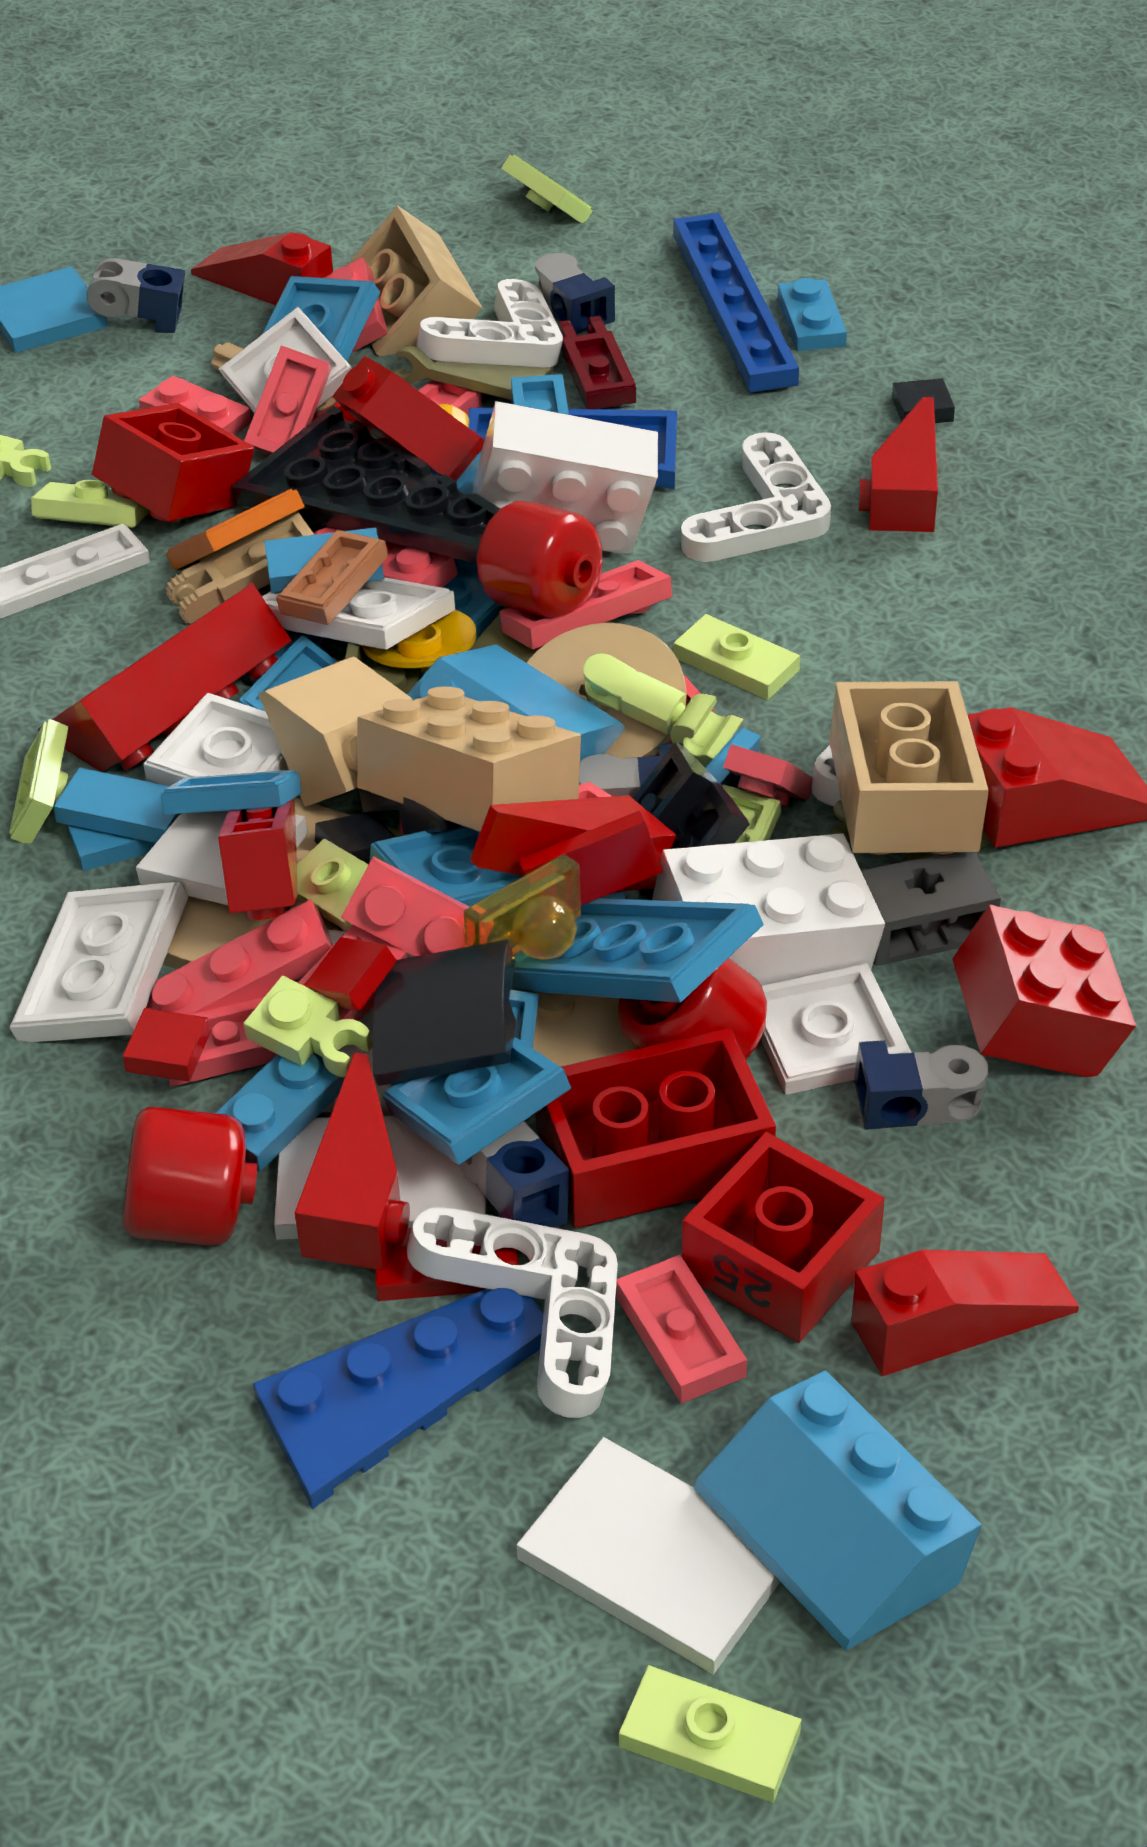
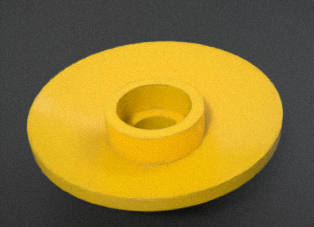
M454 610L387 650L362 645V649L370 659L380 664L397 668H421V672H426L439 657L468 651L476 640V627L470 617Z

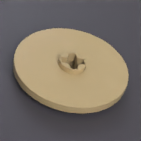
M597 623L572 629L547 642L527 661V664L589 702L592 700L585 693L586 679L583 666L590 656L605 653L620 660L637 672H642L686 693L687 700L685 678L680 663L673 651L652 633L631 625ZM601 704L596 706L622 722L625 730L605 754L618 758L654 756L659 752V745L667 744L671 739L670 734L666 735L623 714L622 711H617Z

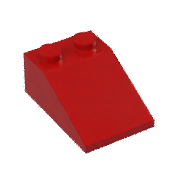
M1012 707L987 709L983 712L967 714L989 790L983 830L995 848L1147 821V785L1111 737Z

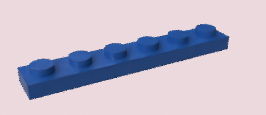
M720 213L673 219V236L748 391L756 392L799 385V366Z

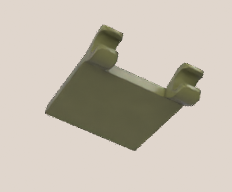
M407 345L396 352V356L407 358L411 362L413 370L409 372L400 368L394 371V373L409 384L427 378L512 400L511 377L552 375L555 366L540 368L437 361L430 359L419 348Z

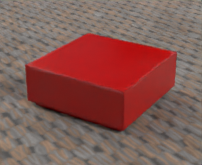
M340 937L304 986L338 1002V1007L360 1011L393 968L397 959L385 944Z
M144 1008L122 1056L125 1072L190 1082L210 1035L208 1017Z

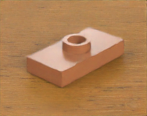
M336 530L276 597L280 614L329 625L386 560L388 553L385 541Z

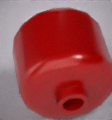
M514 501L500 508L488 521L480 538L477 553L478 578L487 596L501 606L544 618L564 616L582 607L593 595L600 579L603 563L602 543L595 526L587 518L579 513L529 501Z
M730 958L722 963L681 1003L619 998L618 1018L623 1034L637 1048L731 1027L745 1060H747L758 1046L766 1026L767 999L762 985L755 977Z
M147 1107L141 1110L135 1118L131 1139L122 1218L125 1232L131 1238L201 1246H218L227 1242L235 1231L240 1204L253 1205L257 1163L245 1162L246 1136L242 1123L235 1117L226 1114L160 1107Z

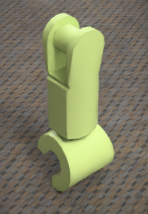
M605 653L590 656L584 663L585 693L590 700L611 709L622 711L623 714L666 735L670 734L673 744L674 742L683 743L684 747L705 768L735 735L743 722L742 718L734 715L724 717L713 713L711 710L717 703L716 696L697 694L692 697L686 706V693L642 672H637L611 655Z

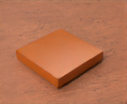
M291 488L167 549L168 552L165 554L171 566L177 570L305 506L297 489L293 491Z

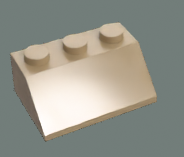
M398 205L349 262L350 264L363 257L373 271L375 284L380 292L379 300L387 334L371 342L375 353L379 356L394 354L407 345L417 347L420 322L423 319L444 317L475 320L476 315L482 309L481 304L440 235Z

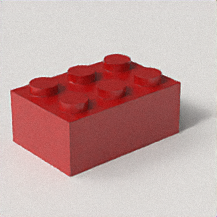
M731 1027L561 1066L566 1073L571 1089L535 1113L536 1129L540 1139L570 1169L568 1213L574 1228L703 1198L765 1132L776 1137V1124Z

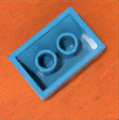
M497 644L439 657L407 694L412 700L427 696L428 690L431 688L456 687L462 689L467 698L480 702H503L509 705V711L523 716L537 715L550 717L555 720V726L581 734L580 761L591 755L605 754L625 730L622 722Z
M826 1370L770 1397L698 1476L694 1486V1490L845 1651L940 1598L960 1584L982 1526Z

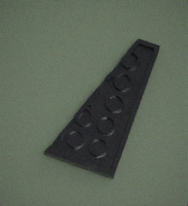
M334 405L231 486L236 503L250 508L291 488L293 491L297 489L305 507L296 511V514L299 513L307 523H314L343 531L376 528L378 539L384 540L387 543L424 550L429 553L464 560L472 564H477L480 538L488 521L500 509L476 493L465 495L458 491L456 481L445 474L439 478L431 474L429 464L389 439L373 438L369 435L367 426L358 420L351 423L347 422L344 419L342 410Z

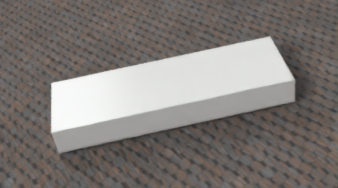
M122 523L0 568V619L150 563L149 552L127 525Z

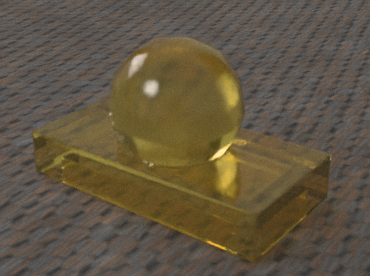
M563 854L465 909L466 947L508 939L513 955L522 951L529 957L543 961L561 957L574 943L578 928L576 918L581 916L579 863Z

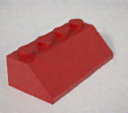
M251 583L51 720L68 726L65 750L100 772L109 769L117 763L121 765L124 771H127L154 752L148 743L160 733H163L167 738L207 693L230 699L239 692L233 683L245 673L251 681L265 674L278 660L274 653L292 640L257 588Z

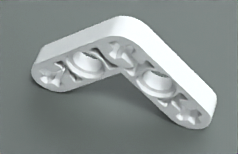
M505 279L498 283L494 302V311L499 321L429 317L420 322L417 348L430 359L437 361L544 368L555 366L558 363L563 336L541 290L536 285L524 280Z
M756 433L746 438L743 442L742 468L763 499L688 517L681 526V549L690 559L709 562L816 538L825 534L829 529L831 504L784 437L774 433ZM770 460H774V463L769 465ZM786 483L795 485L796 487L783 488L777 487L775 485ZM802 505V510L797 511L798 506ZM756 524L763 525L767 528L755 530L748 529L745 527L748 525Z
M433 1207L417 1215L412 1225L407 1246L408 1260L413 1268L423 1275L434 1279L492 1290L508 1288L516 1291L519 1295L545 1299L537 1378L538 1396L548 1409L555 1414L567 1418H582L591 1415L598 1409L611 1368L618 1263L616 1254L610 1245L602 1239L589 1234L448 1207ZM436 1239L447 1241V1247L436 1245ZM474 1245L481 1246L479 1255L472 1253ZM500 1248H514L524 1253L530 1262L524 1265H511L499 1259L494 1251ZM578 1266L587 1268V1275L590 1277L587 1288L575 1287ZM567 1314H577L586 1317L593 1323L596 1330L590 1333L571 1331L563 1325L560 1317ZM569 1360L581 1361L578 1372L579 1385L568 1383L569 1377L566 1373V1368Z

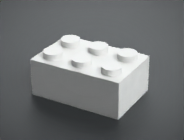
M495 401L473 482V494H478L499 508L514 501H529L579 513L595 526L602 543V551L632 553L658 478V432Z
M843 833L663 850L660 863L664 872L657 875L652 900L745 903L756 906L764 925L729 958L755 977L761 985L866 963L872 969L885 922Z

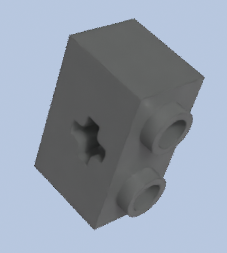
M954 852L947 855L937 854L861 871L885 922L874 959L875 966L958 949L989 904L1000 907L1001 897L975 852Z

